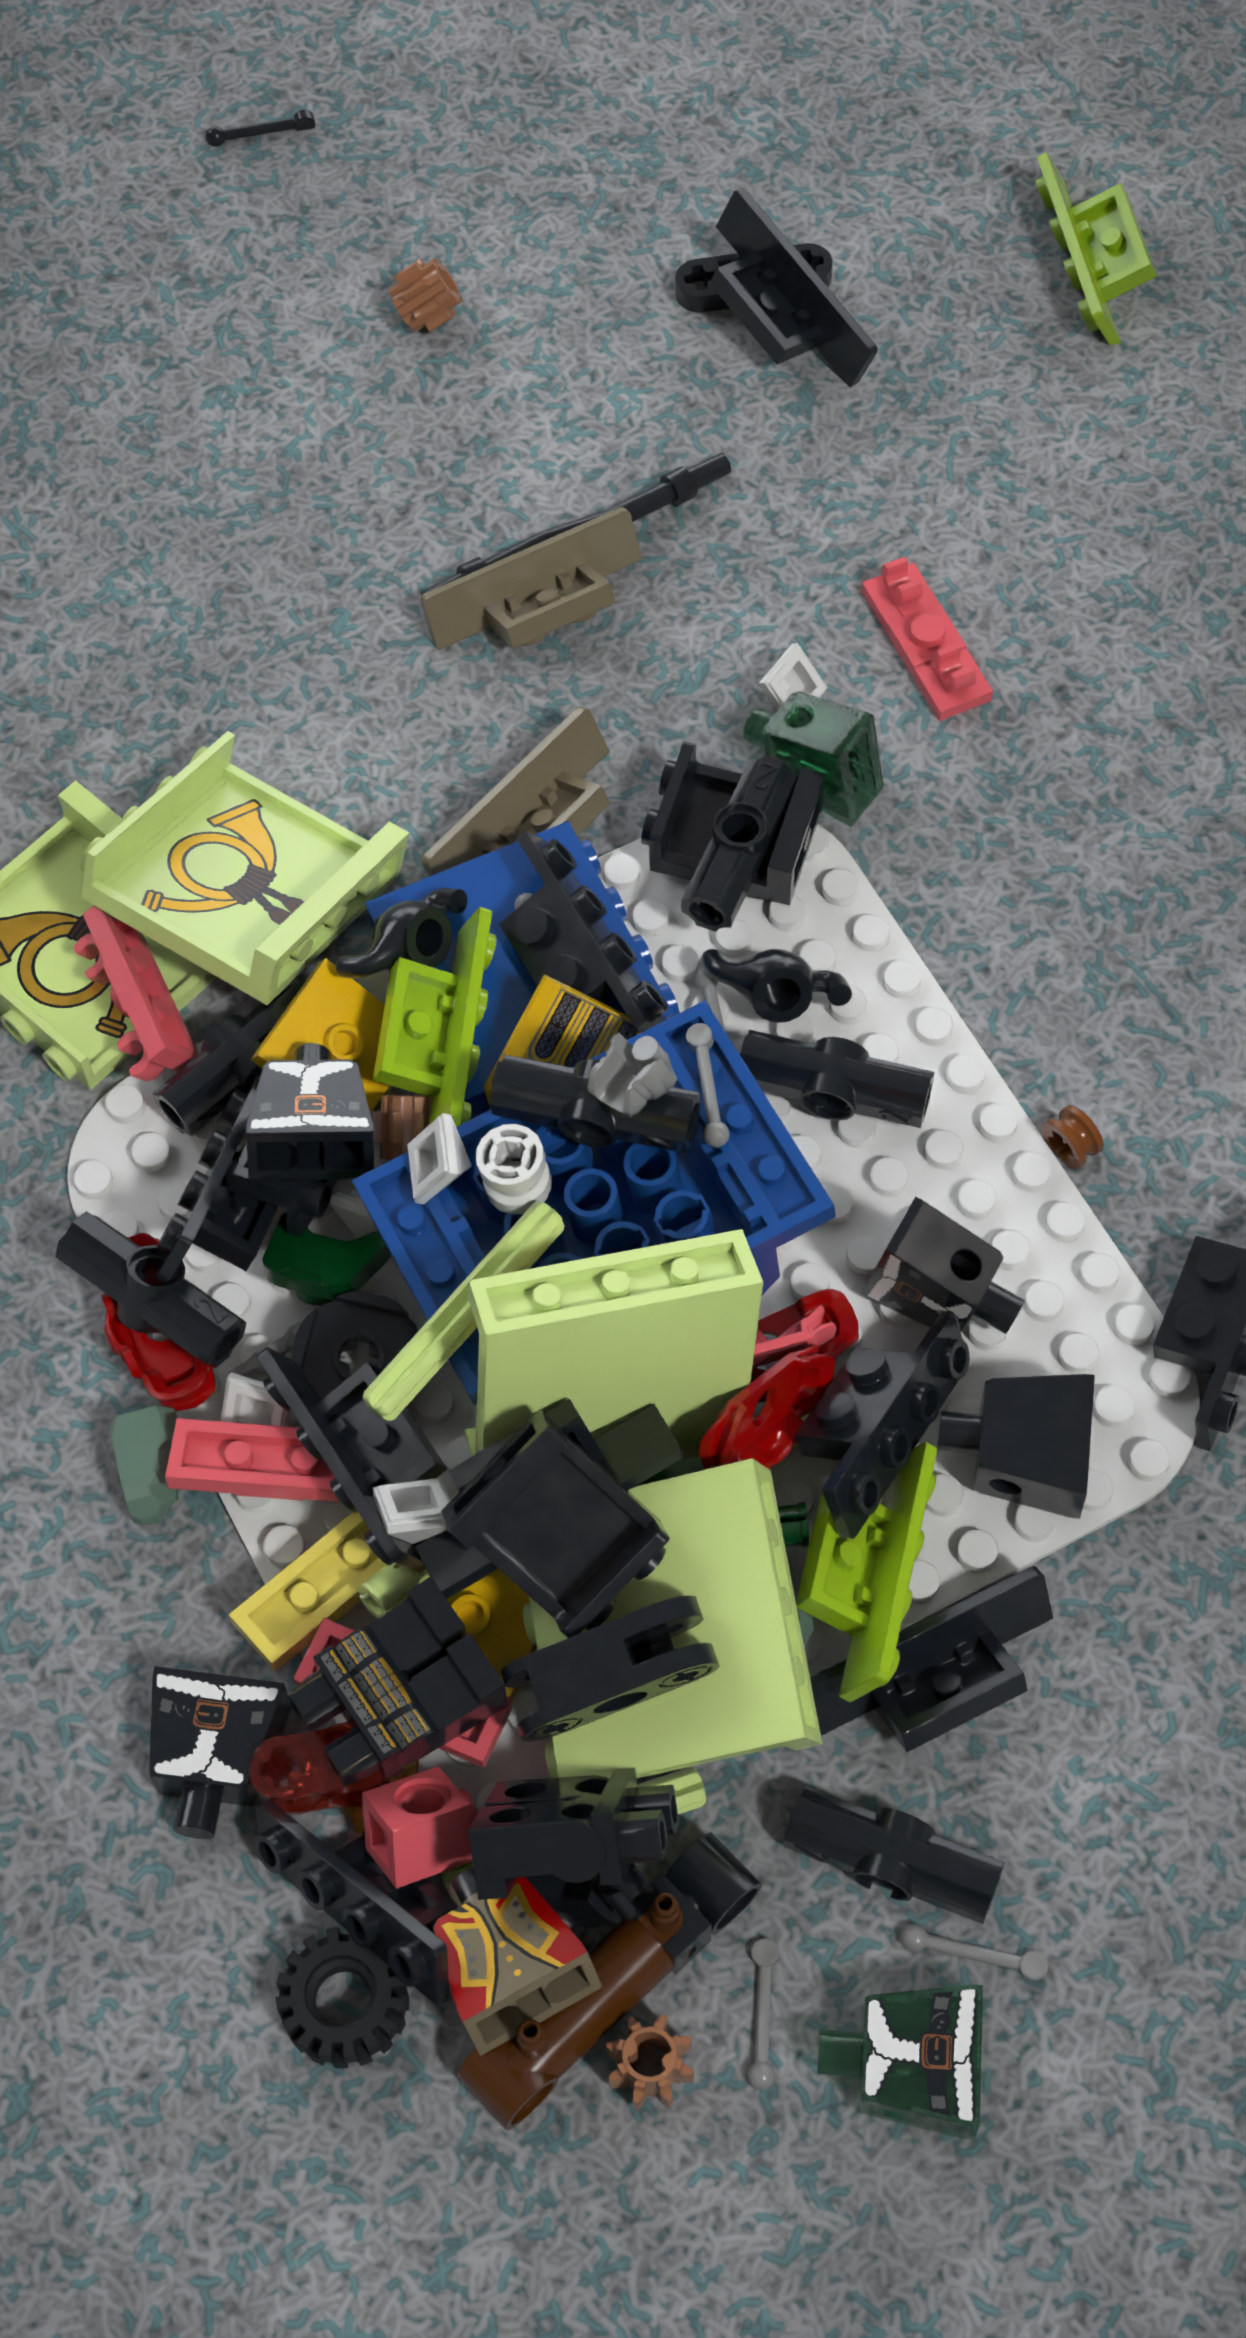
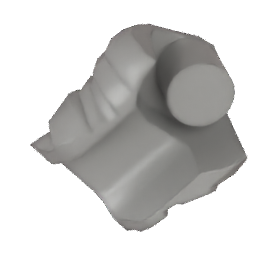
M617 1033L610 1040V1046L605 1052L606 1056L602 1057L600 1062L596 1063L591 1069L587 1087L588 1092L597 1099L631 1118L647 1105V1101L656 1100L667 1090L674 1087L678 1079L668 1054L653 1037L643 1036L636 1040L634 1045H631L620 1033Z

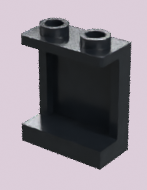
M684 741L677 761L667 760L659 786V795L664 797L659 810L649 809L641 836V843L649 846L650 871L690 881L713 836L714 817L722 807L728 805L742 776L741 773L697 762L696 744ZM801 768L789 806L768 848L766 869L758 878L753 880L747 895L790 906L823 809L825 773Z
M540 1409L441 1510L447 1530L467 1549L472 1545L476 1547L550 1614L557 1622L559 1630L567 1638L580 1634L583 1629L587 1631L600 1626L609 1617L616 1605L614 1597L633 1578L637 1581L642 1580L659 1565L666 1552L664 1546L670 1539L660 1519Z

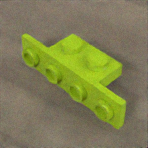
M1045 152L1037 156L1043 177L1035 180L1047 209L1055 208L1057 217L1049 220L1053 234L1062 250L1068 248L1071 257L1064 260L1063 263L1075 290L1083 289L1085 299L1078 302L1079 310L1091 333L1100 329L1109 345L1121 344L1107 301L1157 277L1129 196L1123 185L1119 183L1073 207L1064 179L1049 154Z
M479 907L458 931L452 973L399 957L390 970L373 1080L433 1098L429 1125L442 1113L452 1115L456 1127L469 1121L471 1116V1104L464 1101L467 1083L471 1081L475 1074L480 1056V1048L473 1044L475 1026L481 1022L488 1002V991L481 988L483 972L490 965L496 947V935L489 933L492 910Z
M926 1441L913 1449L907 1464L900 1469L883 1495L881 1504L869 1516L855 1539L839 1536L821 1491L796 1599V1607L852 1636L839 1697L848 1702H852L870 1691L887 1684L893 1677L899 1664L900 1652L896 1648L902 1620L912 1602V1591L909 1589L914 1561L918 1557L924 1543V1532L921 1530L926 1503L932 1496L936 1485V1476L933 1473L937 1447Z

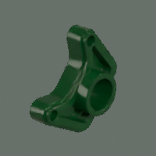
M285 1212L279 1219L262 1261L266 1279L270 1283L296 1291L297 1297L307 1304L324 1305L336 1300V1296L347 1292L359 1291L388 1262L391 1254L378 1231L349 1241L318 1235L311 1232L308 1227L301 1237L289 1234L287 1230V1212Z

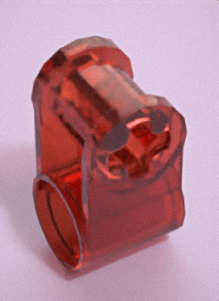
M348 1722L335 1724L326 1729L275 1736L265 1740L256 1748L250 1759L249 1766L251 1782L259 1793L270 1798L271 1801L286 1813L297 1815L338 1807H363L362 1792L388 1784L390 1779L386 1781L378 1770L367 1778L346 1787L343 1786L325 1757L323 1748L352 1730ZM297 1765L299 1770L292 1772L291 1766ZM287 1779L286 1786L280 1785V1780Z

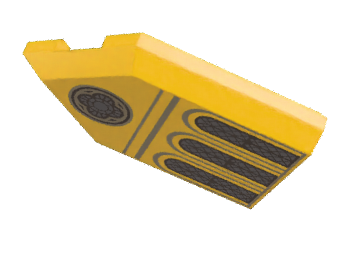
M544 974L483 1086L488 1105L491 1099L492 1079L498 1061L501 1062L505 1055L573 1068L581 1060L591 1059L606 1051L610 1046L611 1038L617 1033H620L628 1040L642 1033V1031L635 1028L628 1015Z

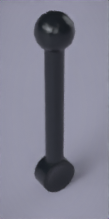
M300 110L295 113L293 118L224 130L219 126H212L206 131L205 139L209 145L218 147L223 145L226 140L296 129L297 131L314 129L316 123L311 111Z

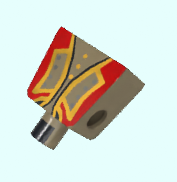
M474 1868L460 1873L451 1881L448 1893L452 1901L457 1904V1909L440 1917L434 1924L433 1929L435 1935L447 1946L448 1980L456 2008L480 2056L517 2036V2031L524 2021L532 2019L540 2023L602 1988V1984L583 1943L526 1877H519L507 1898L478 1900Z

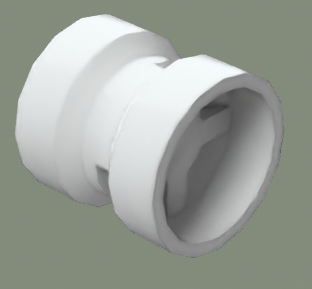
M505 1124L490 1130L481 1139L476 1149V1164L491 1204L499 1211L514 1215L524 1214L533 1203L538 1201L545 1202L551 1191V1173L546 1163L543 1145L537 1134L525 1126Z

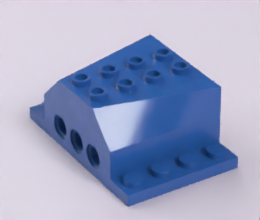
M706 1000L627 1040L631 1045H634L636 1040L643 1036L653 1037L669 1056L672 1068L678 1079L674 1088L700 1092L701 1107L698 1129L693 1146L689 1147L687 1153L617 1139L615 1144L610 1147H589L568 1139L556 1127L492 1115L491 1110L456 1127L472 1167L424 1205L415 1203L413 1198L408 1152L352 1180L359 1198L427 1321L523 1215H511L499 1211L490 1203L485 1192L483 1179L476 1164V1149L481 1139L490 1130L501 1125L518 1124L528 1127L538 1135L551 1173V1191L544 1203L562 1217L564 1224L563 1232L530 1269L742 1229L763 1280V1295L780 1277L776 1248L836 1217L833 1202ZM697 1023L708 1025L714 1038V1044L709 1049L720 1119L730 1132L727 1143L719 1148L711 1147L703 1138V1131L708 1123L696 1052L689 1048L686 1039L688 1028ZM606 1051L591 1059L600 1060L606 1056ZM478 1327L448 1359L473 1406L477 1405Z

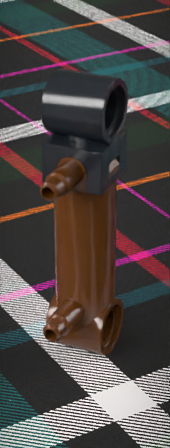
M712 1832L705 1834L695 1841L678 1857L665 1875L661 1873L650 1883L654 1888L651 1894H640L634 1898L632 1904L636 1908L637 1913L631 1921L621 1920L588 1951L602 1988L540 2023L532 2019L524 2021L517 2031V2036L482 2056L479 2055L475 2048L461 2064L456 2076L505 2130H510L520 2124L550 2095L558 2084L559 2078L671 1971L676 1975L711 1941V1933L714 1935L723 1930L759 1893L763 1884Z

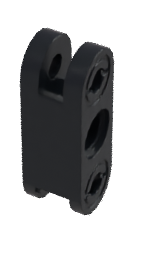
M679 1596L652 1604L525 1655L504 1666L500 1672L505 1686L516 1688L532 1685L539 1707L538 1710L528 1713L529 1716L518 1723L517 1726L521 1739L523 1741H537L566 1733L695 1682L716 1671L720 1666L712 1643H697L674 1650L671 1641L672 1637L696 1627L704 1620L696 1596Z

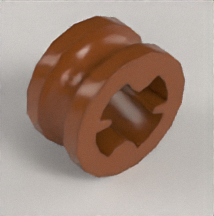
M1068 1105L1059 1112V1120L1051 1118L1042 1124L1041 1132L1044 1141L1070 1169L1076 1170L1083 1166L1086 1162V1154L1095 1156L1103 1150L1104 1143L1098 1128L1091 1118L1076 1106Z

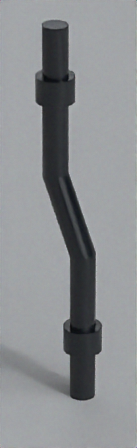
M719 453L689 469L680 466L662 475L659 484L609 509L537 533L485 560L481 557H476L458 566L456 569L457 574L421 591V596L619 507H624L631 513L633 522L669 504L677 507L695 498L698 489L730 474V462L723 453Z

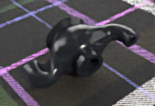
M440 888L429 893L422 901H403L389 907L374 922L371 948L360 955L341 956L336 963L337 974L344 978L366 977L385 969H391L399 957L433 968L440 965L448 955L452 944V928L445 912L462 913L467 907V894L462 889Z
M716 949L706 950L701 956L703 968L712 978L735 989L753 1005L758 1015L764 1020L774 1023L789 1022L801 1016L811 1003L812 992L826 993L829 1002L835 1006L847 1004L852 997L849 983L840 973L827 970H812L801 956L785 949L761 951L740 962L727 961Z

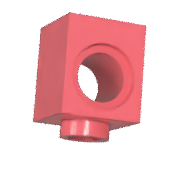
M439 1766L362 1792L365 1849L396 1889L473 1861L468 1829L477 1816L475 1804L467 1790L463 1788L458 1790Z

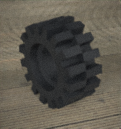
M338 1927L325 1929L327 1937L317 1941L314 1934L303 1940L305 1949L301 1953L297 1954L292 1950L285 1961L288 1969L286 1973L279 1972L276 1984L280 1991L279 1997H276L277 2010L293 2044L301 2053L303 2051L307 2053L312 2061L324 2065L325 2062L333 2063L335 2068H348V2063L357 2061L363 2066L373 2062L371 2056L381 2050L385 2054L393 2046L391 2040L396 2033L401 2035L406 2024L404 2019L406 2010L409 2011L410 2003L407 1986L396 1977L392 1968L369 1948H361L356 1945L348 1934H340ZM341 1972H351L361 1976L369 1984L371 1989L369 2007L363 2016L352 2023L345 2025L330 2023L322 2018L317 2011V1992L322 1983L330 1976Z

